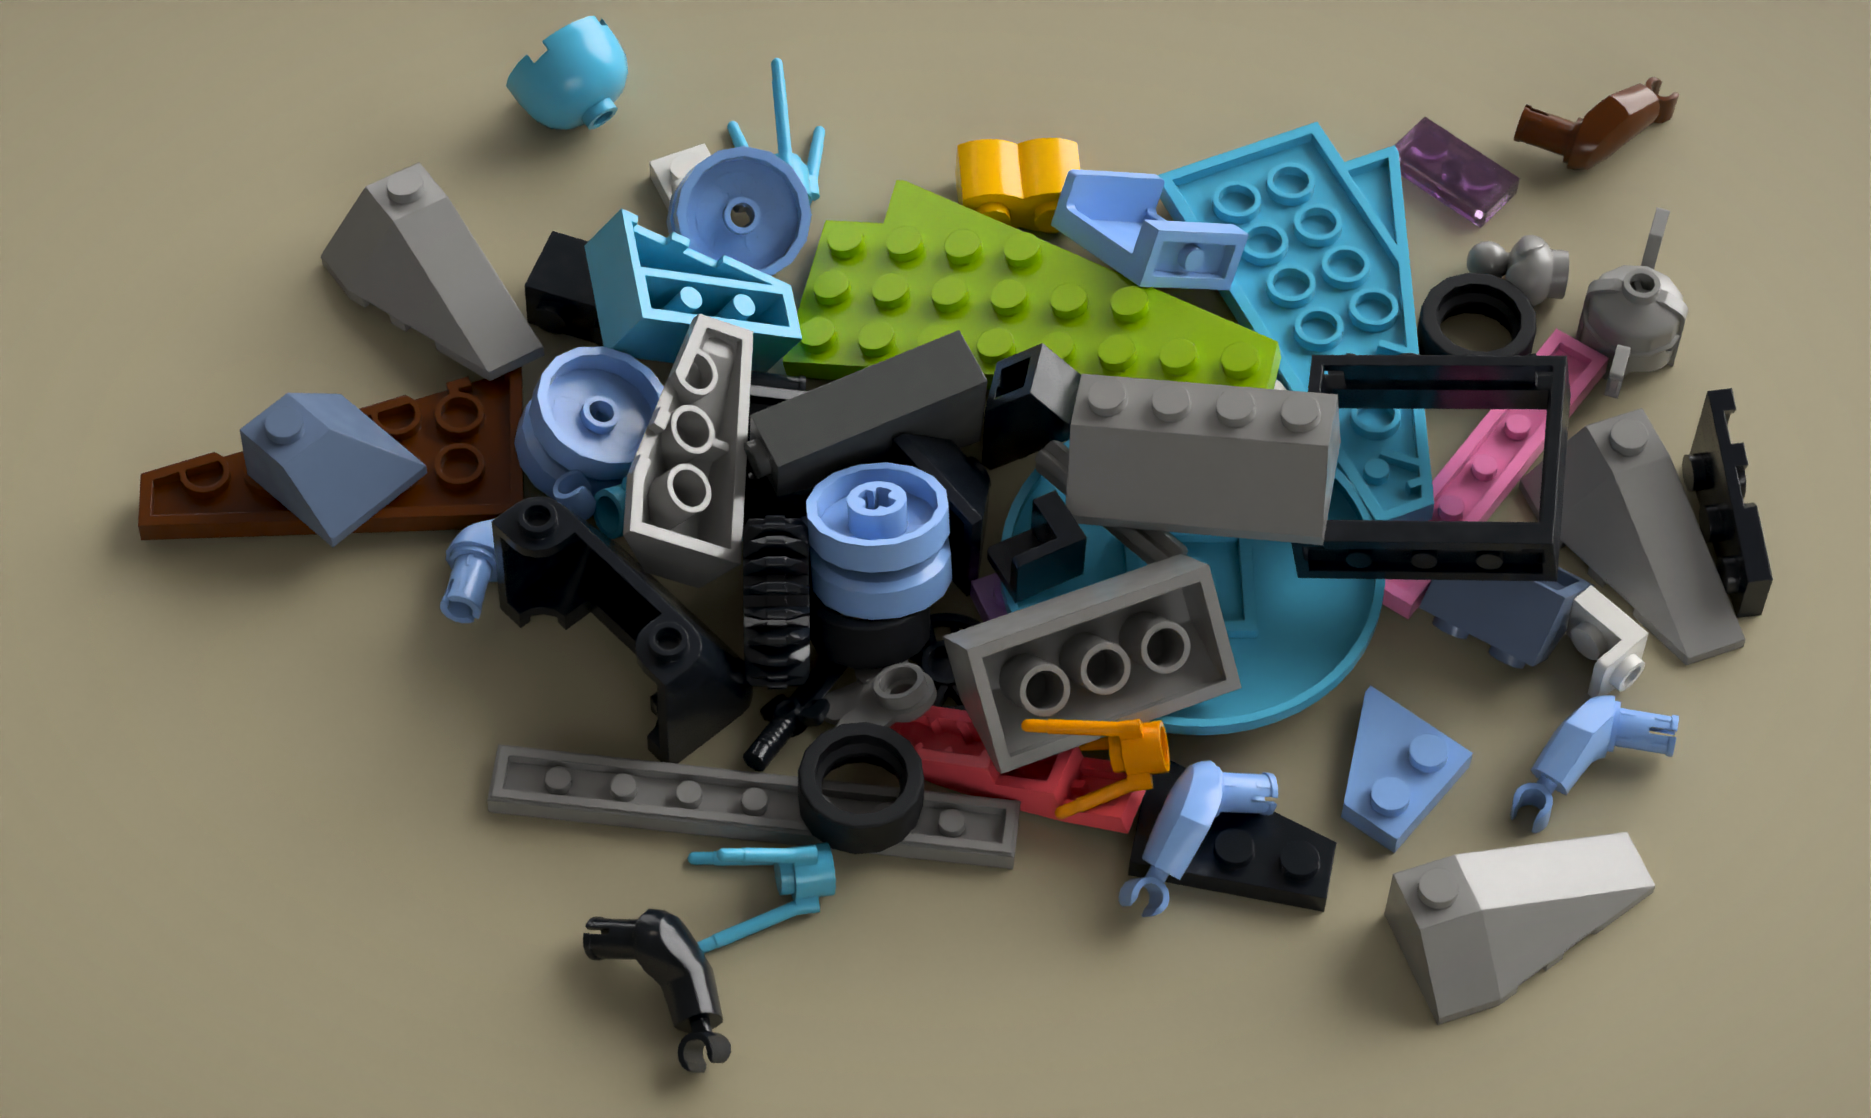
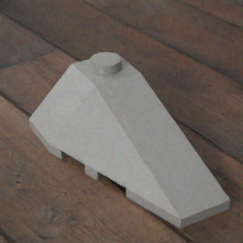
M420 162L365 186L321 254L322 264L352 301L364 308L371 303L388 313L393 325L405 332L410 328L417 330L434 340L436 349L489 381L544 356L542 344L452 202Z
M698 314L691 321L627 474L623 536L644 572L696 588L703 587L741 565L747 462L744 443L748 442L753 331L703 314Z
M1640 408L1584 426L1567 441L1560 549L1566 545L1589 566L1587 574L1601 587L1609 584L1633 607L1632 615L1685 665L1743 647L1745 637L1675 466L1644 410ZM1543 461L1520 479L1519 488L1538 522Z
M1628 832L1455 854L1394 873L1384 915L1437 1025L1499 1006L1517 992L1519 985L1541 969L1547 971L1562 960L1564 952L1589 934L1595 935L1652 894L1655 884Z

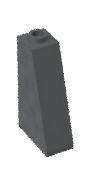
M957 330L750 415V441L744 443L748 463L758 479L767 477L778 497L815 487V485L832 473L858 464L892 463L893 439L903 433L950 439L959 448L970 446L981 441L988 381L960 330Z

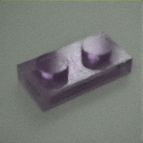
M1427 117L1420 120L1395 144L1399 151L1401 176L1480 228L1517 194L1519 177Z

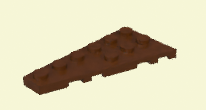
M521 366L491 381L482 379L471 383L469 376L446 382L447 390L414 400L407 395L359 408L366 416L427 466V474L352 533L463 530L474 523L495 519L516 503L524 500V471L520 467L514 444L518 422L523 413V367ZM243 451L224 457L216 452H212L141 473L138 516L141 540L317 535L247 474Z

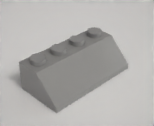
M1081 374L1070 425L1066 507L1078 524L1323 545L1341 443L1338 394Z
M1182 553L943 636L959 697L996 770L1001 774L1106 737L1025 732L1021 728V723L1025 719L1115 722L1141 719L1143 723L1242 688L1210 566Z

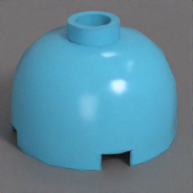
M588 16L574 21L542 41L548 50L535 63H533L528 55H525L508 76L506 87L517 102L538 123L550 129L561 130L575 129L585 124L589 130H592L606 123L617 112L618 108L614 102L623 93L628 75L626 54L621 44L605 21L601 18L599 22L595 16Z

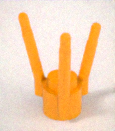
M1025 719L1021 723V728L1025 732L1106 736L1081 745L1079 748L1081 751L1109 750L1114 773L1126 772L1127 774L1125 779L1059 806L1055 810V816L1058 819H1065L1079 812H1084L1130 792L1153 789L1152 775L1168 773L1170 769L1169 746L1162 720L1142 723L1141 719L1119 722Z

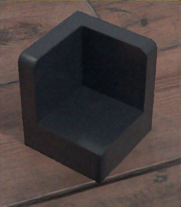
M1056 490L1033 499L1031 528L990 546L987 550V560L1014 602L1017 603L1084 573L1087 537Z

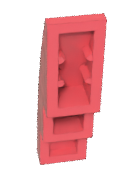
M931 706L918 719L905 723L895 722L889 727L909 740L920 756L924 780L967 795L1021 801L1020 811L1054 820L1128 834L1146 790L1130 792L1084 812H1079L1065 819H1058L1055 816L1056 808L1127 778L1126 772L1114 773L1111 761L1083 757L1078 746L1001 774L996 770L966 710Z

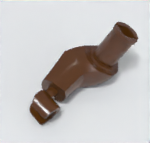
M1651 77L1646 81L1645 85L1639 83L1609 95L1593 107L1584 118L1579 117L1576 122L1532 108L1531 105L1526 104L1516 128L1514 141L1523 142L1564 156L1563 163L1567 164V169L1588 170L1613 155L1653 122L1664 123L1669 121L1673 116L1679 94L1674 92L1670 96H1659L1662 81L1659 78Z

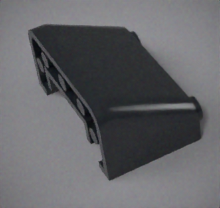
M542 496L524 499L491 521L500 609L520 628L531 621L530 616L544 614L557 617L558 623L565 630L591 612L636 655L637 663L643 672L657 684V692L650 696L651 711L658 719L654 729L647 735L648 750L660 762L678 764L749 708L753 698V686L746 680L744 661L651 574L644 572L641 565L617 542L608 538L600 530L561 503Z

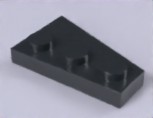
M1732 388L1707 391L1690 454L1684 455L1682 460V473L1687 490L1689 492H1696L1700 504V530L1705 542L1713 543L1717 556L1716 569L1726 593L1730 595L1737 618L1762 615L1773 577L1758 507L1754 502L1744 503L1743 501L1746 493L1745 469L1748 466L1744 442L1731 444L1727 425L1731 413L1736 411V404Z
M1171 760L1169 772L1152 775L1153 789L1146 790L1143 796L1129 862V876L1145 877L1151 864L1142 859L1145 847L1167 795L1186 769ZM1220 812L1219 816L1214 818L1208 833L1181 880L1169 875L1165 882L1324 912L1337 842L1276 812H1273L1270 816L1261 815L1260 813Z

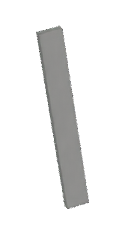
M498 744L487 799L488 811L492 813L795 846L823 843L811 834L800 816L798 777ZM824 779L821 785L825 800L840 810L856 814L873 813L892 805L900 793V788ZM924 790L923 807L916 827L902 842L881 852L869 854L1013 869L1021 801Z

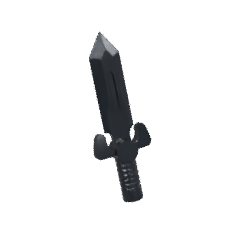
M822 657L810 672V676L805 684L799 686L790 698L780 694L766 703L760 709V713L763 719L769 721V723L743 754L745 763L755 771L761 772L765 770L791 737L800 735L808 726L813 727L822 724L830 709L828 700L822 698L848 667L834 664L825 657Z

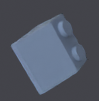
M1558 567L1557 582L1432 580L1419 608L1435 616L1432 624L1441 631L1460 639H1467L1470 634L1490 644L1491 647L1488 652L1497 660L1509 666L1523 669L1525 664L1533 667L1549 658L1567 630L1574 599L1590 585L1593 587L1594 585Z

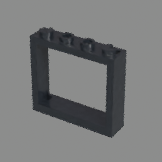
M1346 353V355H1312L1308 392L1338 394L1339 408L1547 410L1539 522L1327 520L1323 545L1291 543L1298 578L1557 582L1571 397L1567 356H1537L1536 353L1526 356L1481 355L1477 353L1463 355H1419L1415 353H1403L1400 355H1355L1352 353Z

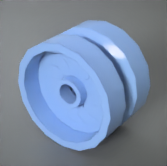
M741 146L715 152L697 164L684 176L671 196L666 223L669 235L675 232L690 239L688 247L717 261L723 255H726L773 276L791 264L806 243L812 214L807 189L792 166L770 151ZM733 209L735 213L746 212L750 222L743 227L736 226L731 220V210Z
M604 346L577 347L556 356L541 374L533 391L532 399L526 405L518 422L514 444L520 467L537 489L557 502L558 500L553 494V486L560 476L572 470H579L584 474L592 486L591 494L593 497L597 491L622 484L623 478L627 477L664 386L653 371L627 353Z
M883 462L858 464L834 472L815 485L806 500L809 544L811 545L809 548L813 592L825 606L850 617L868 620L893 619L925 610L944 596L952 581L951 552L948 537L950 533L949 508L946 489L934 476L913 466Z

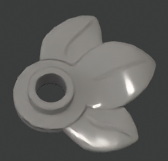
M906 660L903 663H897L881 669H854L856 682L828 692L822 698L827 699L830 704L829 712L824 721L836 725L835 727L841 724L869 722L890 727L895 722H911L921 717L935 702L937 691L932 678L923 672L918 665L909 663Z

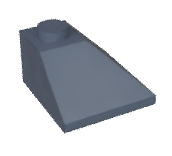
M286 393L240 429L247 474L331 547L336 546L427 474V466L341 394Z

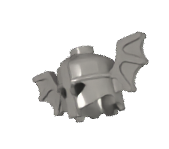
M1656 208L1641 266L1623 265L1602 274L1599 279L1592 281L1588 286L1575 339L1609 358L1606 373L1602 376L1603 379H1608L1604 393L1605 396L1618 399L1623 379L1630 372H1652L1663 368L1666 364L1674 365L1688 314V307L1683 302L1682 294L1670 278L1654 270L1669 217V210Z

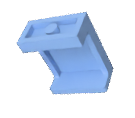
M1072 169L1067 173L1051 222V226L1139 287L1230 290L1249 236L1248 233L1234 224L1165 220L1156 212L1164 186V180L1156 174Z

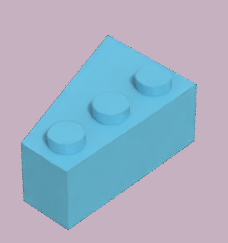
M621 208L584 246L604 347L627 353L636 359L674 363L692 319L698 314H703L753 331L751 371L767 372L802 340L790 284L726 255H723L718 261L688 248L690 239L675 232H672L667 238L637 225L639 216Z

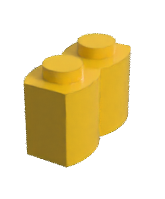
M1037 138L1019 144L1000 139H980L957 145L955 178L958 204L1014 228L1023 227L1045 233L1060 232L1051 226V222L1067 173L1072 169L1080 170L1077 143L1061 138Z

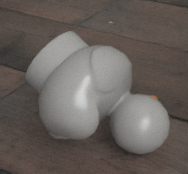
M1535 235L1521 237L1509 253L1498 243L1484 241L1474 245L1469 251L1467 269L1469 273L1491 274L1498 278L1506 275L1505 280L1511 282L1523 292L1534 308L1546 298H1564L1569 275V253L1564 250L1551 249L1547 242Z

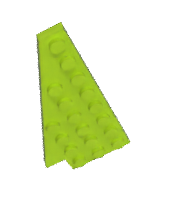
M896 180L884 223L825 221L797 312L802 340L783 357L782 362L787 375H805L806 378L837 380L960 330L988 381L987 389L989 390L998 361L1041 343L1046 345L1080 374L1274 389L1281 354L1278 341L1153 287H1139L1122 274L1039 239L1032 233L1023 232L905 180Z

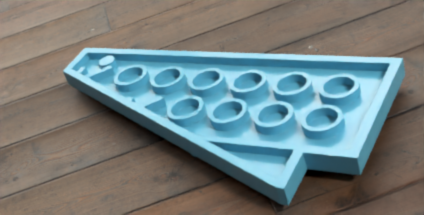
M1314 122L1157 175L1164 180L1160 200L1174 221L1234 224L1249 234L1230 290L1218 291L1239 325L1278 341L1281 360L1276 379L1284 385L1286 390L1308 392L1312 355H1346V353L1355 355L1419 354L1399 151L1395 145L1344 162L1319 123ZM1339 408L1341 443L1336 467L1353 484L1372 518L1383 521L1431 520L1434 510V495L1425 409Z

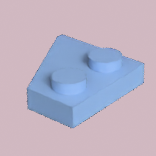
M1370 685L1364 694L1341 818L1395 853L1470 767L1473 753Z

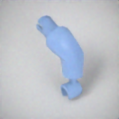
M572 470L560 476L553 486V494L558 502L584 520L589 519L594 514L596 500L591 494L592 486L584 474L579 470ZM494 519L481 521L465 527L458 533L446 550V561L452 571L444 596L440 602V609L447 618L455 622L472 623L475 618L479 619L488 583L497 582L491 522Z
M1613 695L1590 698L1568 716L1548 740L1531 768L1532 773L1538 779L1537 782L1521 785L1514 794L1510 812L1511 820H1514L1521 807L1533 805L1541 811H1539L1533 823L1532 833L1541 832L1547 827L1553 805L1552 793L1554 790L1567 796L1590 764L1605 758L1607 752H1613L1614 746L1660 753L1672 757L1676 737L1652 734L1649 731L1675 735V731L1677 732L1679 715L1668 716L1621 708V701H1616Z
M1211 760L1189 765L1167 795L1149 836L1142 859L1151 864L1145 877L1132 878L1123 884L1119 892L1120 905L1123 907L1131 906L1138 898L1140 889L1145 887L1149 893V903L1144 908L1142 917H1151L1162 913L1169 903V890L1165 885L1167 877L1171 875L1181 880L1208 833L1214 818L1219 816L1220 812L1260 813L1261 815L1268 816L1273 814L1277 804L1274 801H1265V797L1278 798V784L1274 774L1269 772H1263L1262 774L1222 772L1220 767L1216 766Z

